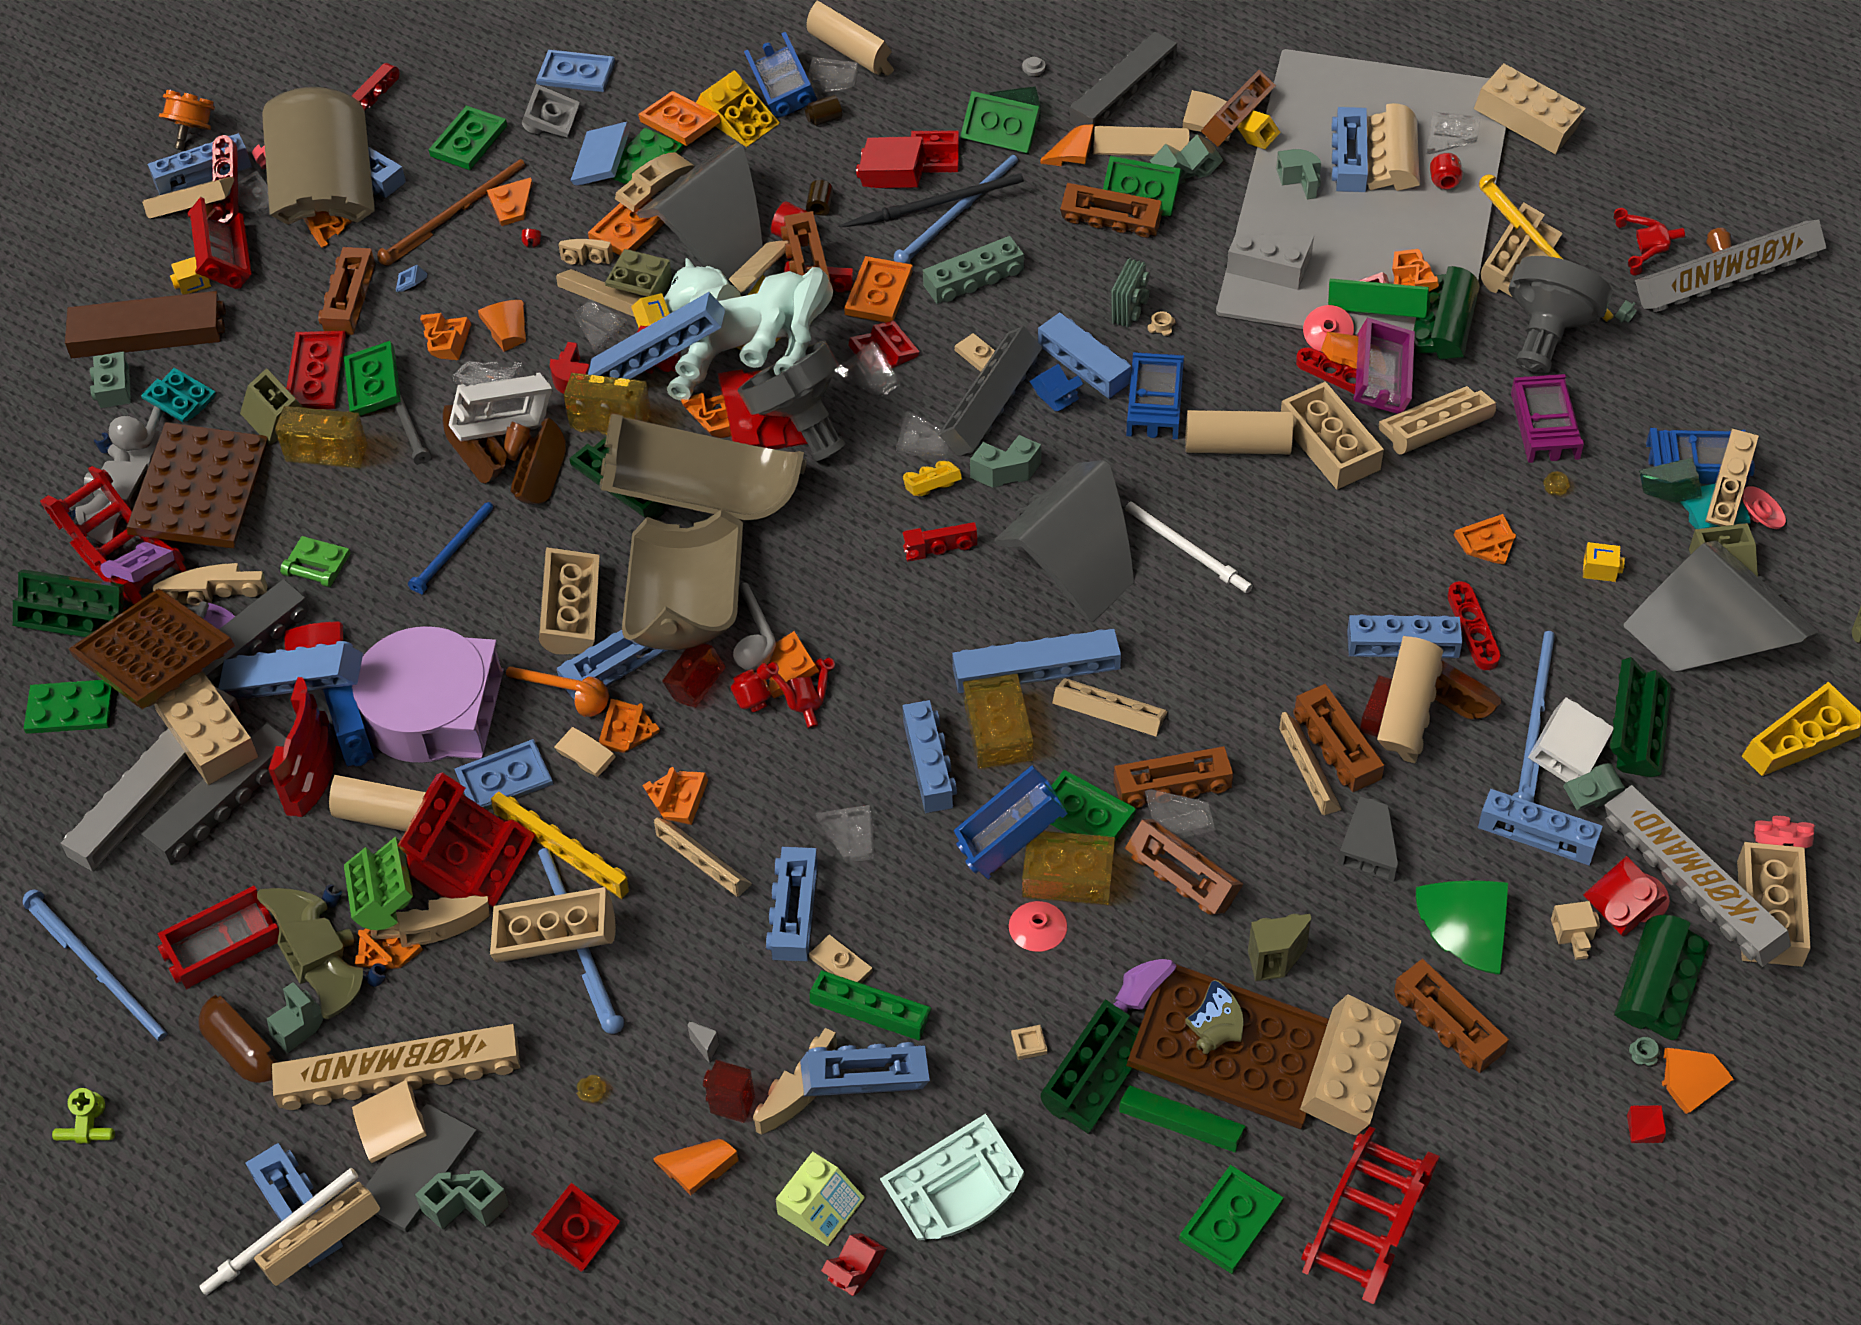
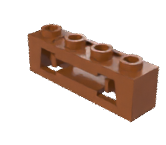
M1258 70L1220 108L1201 132L1219 147L1276 85Z
M1067 183L1060 211L1062 218H1065L1069 223L1078 224L1079 221L1087 222L1089 226L1094 228L1108 226L1119 233H1125L1126 230L1134 231L1136 235L1147 238L1150 235L1156 236L1163 213V206L1160 200ZM1090 202L1095 203L1096 207L1132 213L1134 218L1129 217V214L1091 207Z
M813 211L784 216L785 226L780 228L782 240L788 242L785 244L786 257L792 259L789 261L790 271L801 276L806 274L801 247L808 246L809 239V249L813 262L812 267L821 268L828 275L830 281Z
M343 247L340 257L336 258V270L330 277V288L324 295L323 310L319 311L318 321L324 331H345L346 335H354L375 267V260L370 248ZM349 274H350L351 284H350V287H349V290H348V294H347V297H346L347 302H348L347 307H346V303H343V301H344V298H345V295H346V292H347V289H348V285H349L348 276H349Z
M1326 684L1296 696L1293 712L1299 724L1304 723L1307 727L1310 740L1313 744H1319L1326 763L1334 765L1342 785H1348L1350 790L1355 792L1382 780L1384 764ZM1328 717L1332 721L1331 727L1328 725ZM1346 748L1350 752V758H1348L1346 755Z
M1223 746L1114 766L1113 780L1118 798L1134 808H1140L1145 803L1157 801V803L1163 804L1178 797L1191 799L1206 792L1223 793L1228 788H1232L1233 772L1225 747ZM1212 758L1210 762H1200L1194 765L1195 760ZM1149 769V773H1142L1138 775H1132L1131 773L1135 771Z
M1142 819L1125 847L1126 850L1132 853L1131 858L1143 866L1148 865L1155 870L1153 874L1157 878L1173 883L1177 886L1176 891L1189 899L1192 897L1200 903L1198 907L1210 915L1225 913L1243 886V883L1154 819ZM1167 851L1198 875L1205 874L1209 878H1203L1200 882L1170 859H1163L1157 854L1164 855Z
M1423 958L1396 979L1394 992L1398 1002L1404 1007L1409 1006L1416 1012L1417 1019L1423 1026H1430L1437 1032L1438 1038L1444 1046L1452 1047L1459 1053L1460 1060L1466 1067H1473L1478 1073H1481L1505 1054L1509 1039ZM1427 976H1428L1435 984H1437V985L1440 987V989H1439L1437 986H1435V985L1427 978ZM1432 995L1437 998L1436 1002L1433 1000ZM1476 1023H1478L1489 1035H1487ZM1465 1030L1468 1032L1469 1037L1464 1034Z

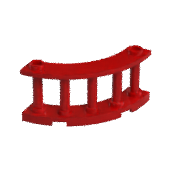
M91 466L88 470L94 478L92 481L63 500H58L48 495L40 500V503L58 529L64 528L68 535L72 537L73 540L69 542L86 564L104 582L124 584L123 599L129 604L135 605L142 600L139 594L141 587L171 566L181 573L187 571L182 563L184 557L177 548L169 547L160 539L139 536L144 542L172 550L174 561L164 565V568L149 573L138 582H129L116 576L111 578L105 577L101 571V564L107 561L106 556L135 537V535H128L126 529L100 548L98 546L94 548L86 538L87 533L116 513H119L128 524L132 511L112 486L113 480L109 473L104 469L101 470ZM101 488L111 504L83 524H75L68 515V512H70L69 508Z
M1370 1126L1365 1134H1358L1352 1148L1355 1152L1333 1195L1314 1243H1307L1301 1260L1306 1262L1302 1273L1307 1275L1313 1269L1315 1263L1360 1282L1361 1287L1365 1288L1362 1299L1374 1304L1382 1291L1395 1255L1390 1253L1392 1246L1397 1247L1400 1239L1404 1237L1414 1214L1413 1209L1416 1203L1420 1202L1426 1191L1440 1156L1428 1151L1423 1160L1419 1158L1417 1160L1411 1159L1372 1142L1375 1128ZM1366 1153L1410 1171L1411 1176L1403 1177L1364 1160ZM1358 1170L1402 1189L1401 1193L1405 1194L1401 1205L1398 1203L1392 1205L1349 1186L1356 1171ZM1343 1197L1389 1217L1388 1220L1393 1223L1388 1235L1384 1236L1381 1234L1379 1237L1335 1218ZM1329 1229L1374 1248V1252L1379 1254L1374 1269H1367L1365 1271L1322 1252L1321 1248Z

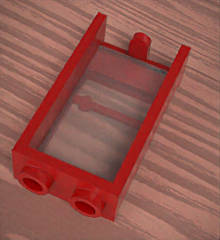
M200 197L188 211V217L191 218L196 259L195 273L234 289L241 288L251 276L243 214L238 213L231 223L227 225L218 221L223 216V209L215 207L207 216L205 198Z
M255 885L157 933L162 942L157 948L165 962L171 960L173 966L168 969L176 984L182 981L187 990L191 986L274 944H278L279 929L276 923H273L268 909L257 899L258 891Z

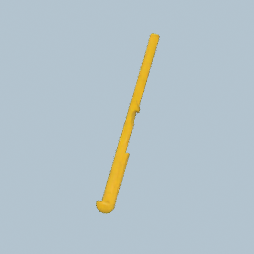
M1491 174L1484 175L1479 181L1480 190L1483 191L1516 229L1521 227L1548 256L1563 259L1494 183L1496 177ZM1607 308L1605 316L1602 318L1607 322L1614 315Z

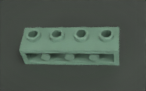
M1008 236L923 269V286L936 304L944 301L949 302L956 296L972 293L979 287L995 284L999 279L1009 275L1015 276L1019 274L1020 271L1024 270V254L1013 239Z

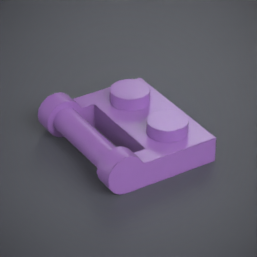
M143 542L137 545L135 550L124 556L101 564V571L107 578L116 576L129 582H138L149 573L164 568V565L174 561L173 551Z

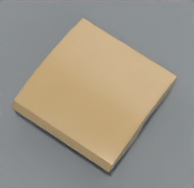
M1192 90L1183 120V128L1201 132L1204 126L1227 101L1207 93ZM1230 135L1225 139V141H1229Z
M407 1080L352 1107L362 1144L371 1163L427 1136L423 1116L416 1107L413 1089Z

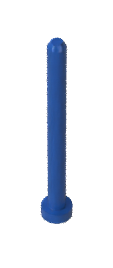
M491 502L484 503L419 577H412L409 580L408 586L411 590L421 595L427 590L426 584L491 513L493 510Z

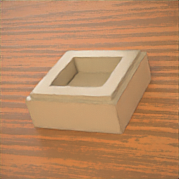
M1041 1025L1011 1030L1018 1060L1047 1054Z

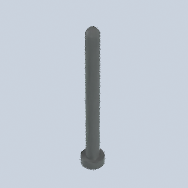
M400 394L401 402L395 403L394 406L412 446V459L416 465L430 461L431 455L429 450L423 448Z

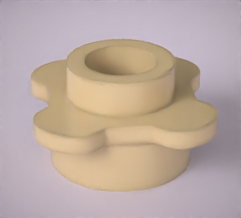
M1160 311L1151 316L1152 322L1148 325L1150 333H1162L1164 336L1172 333L1171 327L1175 324V319L1169 313Z

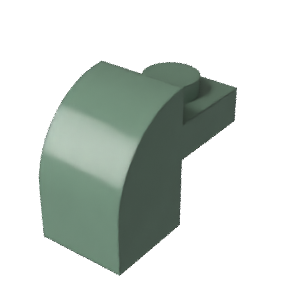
M1291 149L1278 151L1276 170L1282 186L1301 183L1306 199L1316 198L1317 188L1321 186V160L1307 150Z
M1610 763L1596 766L1591 772L1572 779L1563 786L1577 811L1593 804L1596 808L1600 807L1626 789Z
M294 982L283 988L286 1006L267 1018L270 1035L287 1053L313 1035L323 1021L320 1006L312 999L307 990L303 989L301 991Z

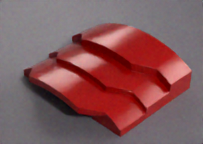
M743 369L718 373L732 441L774 450L808 444L801 431L798 432L789 417L750 414L737 390L762 370L744 373Z
M297 677L290 699L296 719L285 740L284 747H275L268 770L286 816L303 817L317 803L330 781L335 764L336 745L326 712L319 711L313 694H309L303 677Z
M443 772L436 774L422 798L421 805L410 821L408 829L397 845L407 855L409 875L443 898L455 899L467 898L469 896H488L489 906L494 907L536 834L513 819L504 822L463 794L466 789L464 786Z

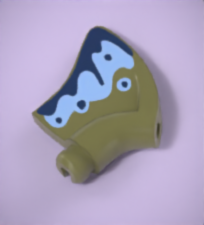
M1213 980L1208 987L1201 1006L1185 1019V1023L1201 1038L1197 1040L1196 1045L1198 1050L1203 1049L1202 1052L1204 1054L1210 1053L1211 1050H1216L1225 1042H1241L1243 1034V1014L1237 1000L1221 982Z

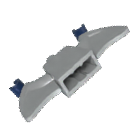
M162 431L155 432L152 442L147 448L132 451L121 450L116 447L105 432L102 433L103 440L97 441L94 439L101 453L108 452L114 458V461L105 462L101 470L104 469L109 473L113 480L112 486L131 511H133ZM90 472L85 475L84 485L94 479ZM101 488L93 492L95 497L88 504L78 506L76 510L68 512L72 520L77 518L78 524L81 525L111 504ZM116 513L87 533V537L103 546L114 538L116 527L122 516Z

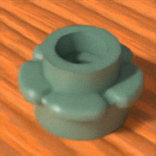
M1625 300L1614 317L1619 319L1621 323L1624 320L1629 323L1637 311L1633 308L1635 302L1632 304Z
M1649 1037L1638 1038L1629 1047V1053L1632 1054L1631 1058L1638 1065L1646 1064V1066H1652L1657 1062V1057L1660 1055L1657 1043Z

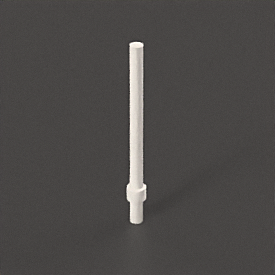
M1129 502L1126 505L1125 510L1219 574V578L1225 583H1232L1246 594L1251 591L1253 585L1239 576L1237 570L1229 565L1224 566L1133 502Z
M352 1168L347 1170L233 1260L228 1259L218 1267V1272L200 1285L201 1291L208 1295L225 1281H232L240 1274L239 1270L250 1263L257 1254L291 1231L359 1178L355 1170Z

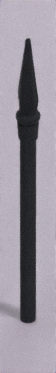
M1022 173L904 205L891 206L889 209L884 207L882 211L868 213L838 227L870 224L882 220L890 221V218L894 219L911 212L1023 183Z

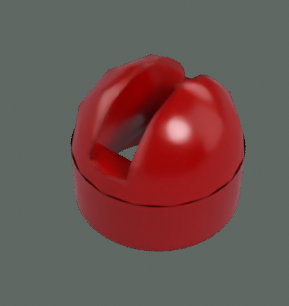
M523 229L521 235L522 243L528 247L529 241H533V248H535L541 241V231Z

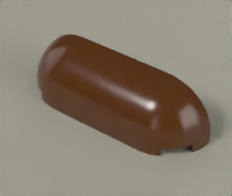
M445 405L443 409V427L447 440L481 483L493 481L502 473L505 467L507 455L494 436L460 441L449 427L453 405Z
M549 417L540 423L543 427L535 438L531 436L526 443L511 485V493L522 503L540 504L550 497L565 454L566 444L564 436L558 425Z
M1441 660L1442 672L1436 679L1435 700L1469 719L1484 718L1497 710L1501 704V699L1493 690Z
M215 994L210 997L201 1008L199 1014V1029L203 1037L245 1080L256 1083L273 1080L272 1064L278 1063V1061L269 1053L270 1047L221 996L217 997Z

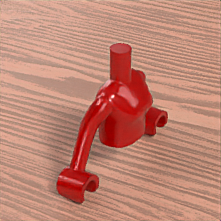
M1618 208L1614 212V219H1616V226L1618 228L1625 227L1627 222L1649 226L1648 228L1636 230V239L1642 255L1632 256L1628 260V267H1631V275L1641 274L1642 263L1647 259L1668 251L1671 240L1685 238L1684 228L1668 231L1667 227L1659 221L1630 215L1624 208Z
M819 658L814 662L819 670L817 672L819 675L817 692L811 677H799L785 682L778 673L779 666L777 663L771 662L768 666L766 663L761 664L757 668L758 676L763 680H768L772 677L785 695L789 708L795 712L803 713L807 728L818 726L814 711L818 710L824 701L828 672L834 668V660L826 658L823 661Z

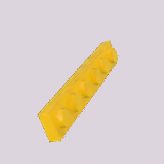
M499 791L491 798L494 814L505 821L513 819L536 834L533 839L534 841L548 848L549 851L601 886L606 887L607 890L622 899L629 892L627 876L621 869L617 867L612 868L605 863L600 855L590 853L584 849L579 841L569 839L562 834L558 827L553 824L548 825L541 820L537 813L532 810L527 811L521 807L515 798L511 796L506 797Z

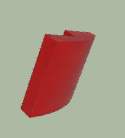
M911 131V137H923L927 156L922 173L958 172L959 131Z
M895 321L873 325L871 333L850 337L848 344L873 376H877L919 356V350Z
M341 622L314 623L285 631V650L287 651L296 650V647L312 648L316 647L317 644L333 645L337 641H343V624Z

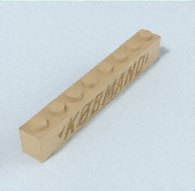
M514 1024L273 1063V1096L279 1108L295 1110L300 1108L302 1104L315 1103L317 1105H326L333 1099L345 1098L347 1100H356L363 1094H379L404 1080H407L412 1089L416 1090L421 1088L423 1084L436 1083L438 1085H446L451 1083L453 1079L466 1078L476 1080L481 1078L483 1074L489 1073L506 1075L511 1073L513 1069L520 1068Z

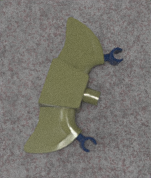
M330 884L326 886L322 898H319L311 893L294 889H260L257 893V899L273 914L279 927L278 945L300 984L309 982L315 989L323 1018L330 1019L349 1007L360 992L362 980H366L373 987L382 984L386 976L379 974H383L386 967L376 963L369 971H363V968L350 966L342 960L344 948L354 944L351 930L345 929L335 932L328 919L320 918L321 914L327 910V907L334 908L338 904L342 891L337 894L332 893L334 885Z

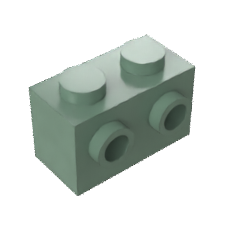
M124 352L93 356L94 367H90L91 379L94 382V385L90 386L92 399L98 401L100 408L131 403L129 365Z

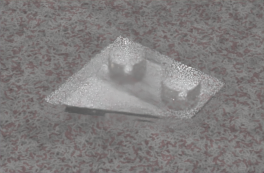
M871 342L835 369L836 373L879 398L900 385L898 378L875 342Z

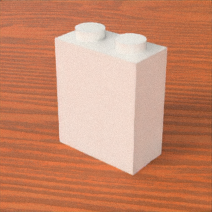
M1566 697L1554 710L1528 758L1563 781L1568 782L1592 770L1613 731V727Z

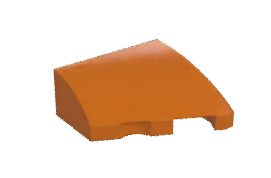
M1094 124L1081 125L1072 129L1041 158L1040 164L1062 166L1063 161L1085 164L1092 144Z
M326 211L316 212V216L304 218L311 234L321 248L328 245L327 239L334 234L339 235L346 225L353 222L344 217L329 216V212Z
M1419 249L1394 252L1392 266L1394 274L1393 284L1429 287V291L1439 286L1437 276H1434L1430 265L1424 260L1423 254Z
M522 300L503 301L478 310L480 319L491 331L493 339L504 352L526 342L524 303Z
M441 313L421 315L420 320L425 328L423 332L428 340L427 347L429 353L439 359L459 360L471 326L467 317L445 319Z
M1327 331L1321 351L1330 361L1357 369L1358 336ZM1370 345L1369 367L1376 373L1385 376L1386 367L1378 347Z
M704 393L691 396L688 400L681 399L683 406L711 436L717 438L731 437L723 395L706 399ZM717 404L721 405L722 408L714 410Z
M721 1139L661 1154L653 1159L690 1196L710 1179L714 1178L716 1180L739 1161L737 1151Z

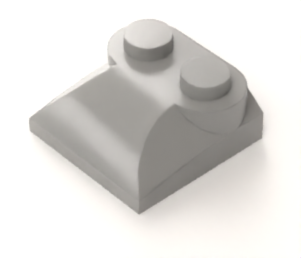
M536 84L522 119V125L525 130L533 134L546 131L567 137L580 102Z

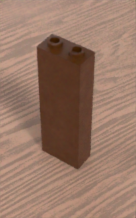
M217 291L67 307L65 345L72 359L118 352L126 353L221 342V333H225V323L223 318H221L222 315H226L225 303L223 300H219Z

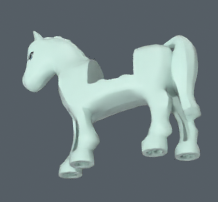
M688 258L685 259V267L677 271L672 280L671 287L664 297L669 313L671 314L707 292H710L725 308L722 328L690 345L688 353L682 356L676 364L675 369L680 376L673 379L667 387L668 394L671 397L680 401L681 399L688 400L693 393L694 387L705 380L709 365L714 357L720 352L745 345L739 354L740 359L747 366L756 368L763 365L767 358L768 350L775 346L776 338L787 337L789 345L786 353L774 366L776 376L793 366V363L806 356V349L811 341L810 324L814 318L824 311L831 301L833 288L828 275L821 268L812 267L803 276L791 271L765 277L758 293L741 296L739 291L730 285L721 270L710 266L694 267Z

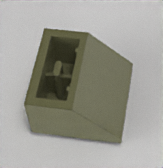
M624 249L605 281V286L644 296L664 294L672 280L670 260Z
M267 368L247 386L240 412L259 435L267 437L268 445L278 441L308 413L302 404Z
M1748 523L1695 529L1689 547L1690 554L1703 543L1716 540L1758 577L1756 543Z
M1291 914L1283 918H1262L1251 922L1248 954L1255 981L1283 978L1287 975L1307 948L1311 925L1310 914Z

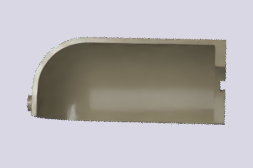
M323 87L297 88L281 93L269 100L263 108L262 116L270 215L290 225L303 218L316 216V212L320 211L329 212V216H340L357 223L373 213L374 200L366 120L362 104L356 98L346 93Z
M611 414L605 441V447L610 449L609 454L606 453L605 458L602 460L601 475L604 476L600 480V490L715 514L722 509L737 519L754 520L773 514L787 503L795 491L799 475L804 474L807 459L803 458L804 452L801 451L787 452L768 449Z
M722 509L707 520L694 523V527L680 528V525L665 524L647 517L632 533L622 621L623 636L629 641L653 649L681 650L702 645L724 633L734 623L737 616L743 522Z

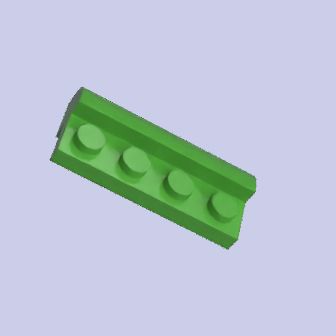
M396 836L376 853L373 854L365 847L344 864L351 918L358 925L366 929L383 930L398 923L396 910L406 907L413 897L405 853L397 846L400 840Z

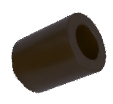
M836 95L808 103L805 115L809 123L813 122L817 126L842 118V109Z
M815 180L810 184L806 203L807 212L813 211L814 215L820 216L828 215L833 194V187L829 182Z

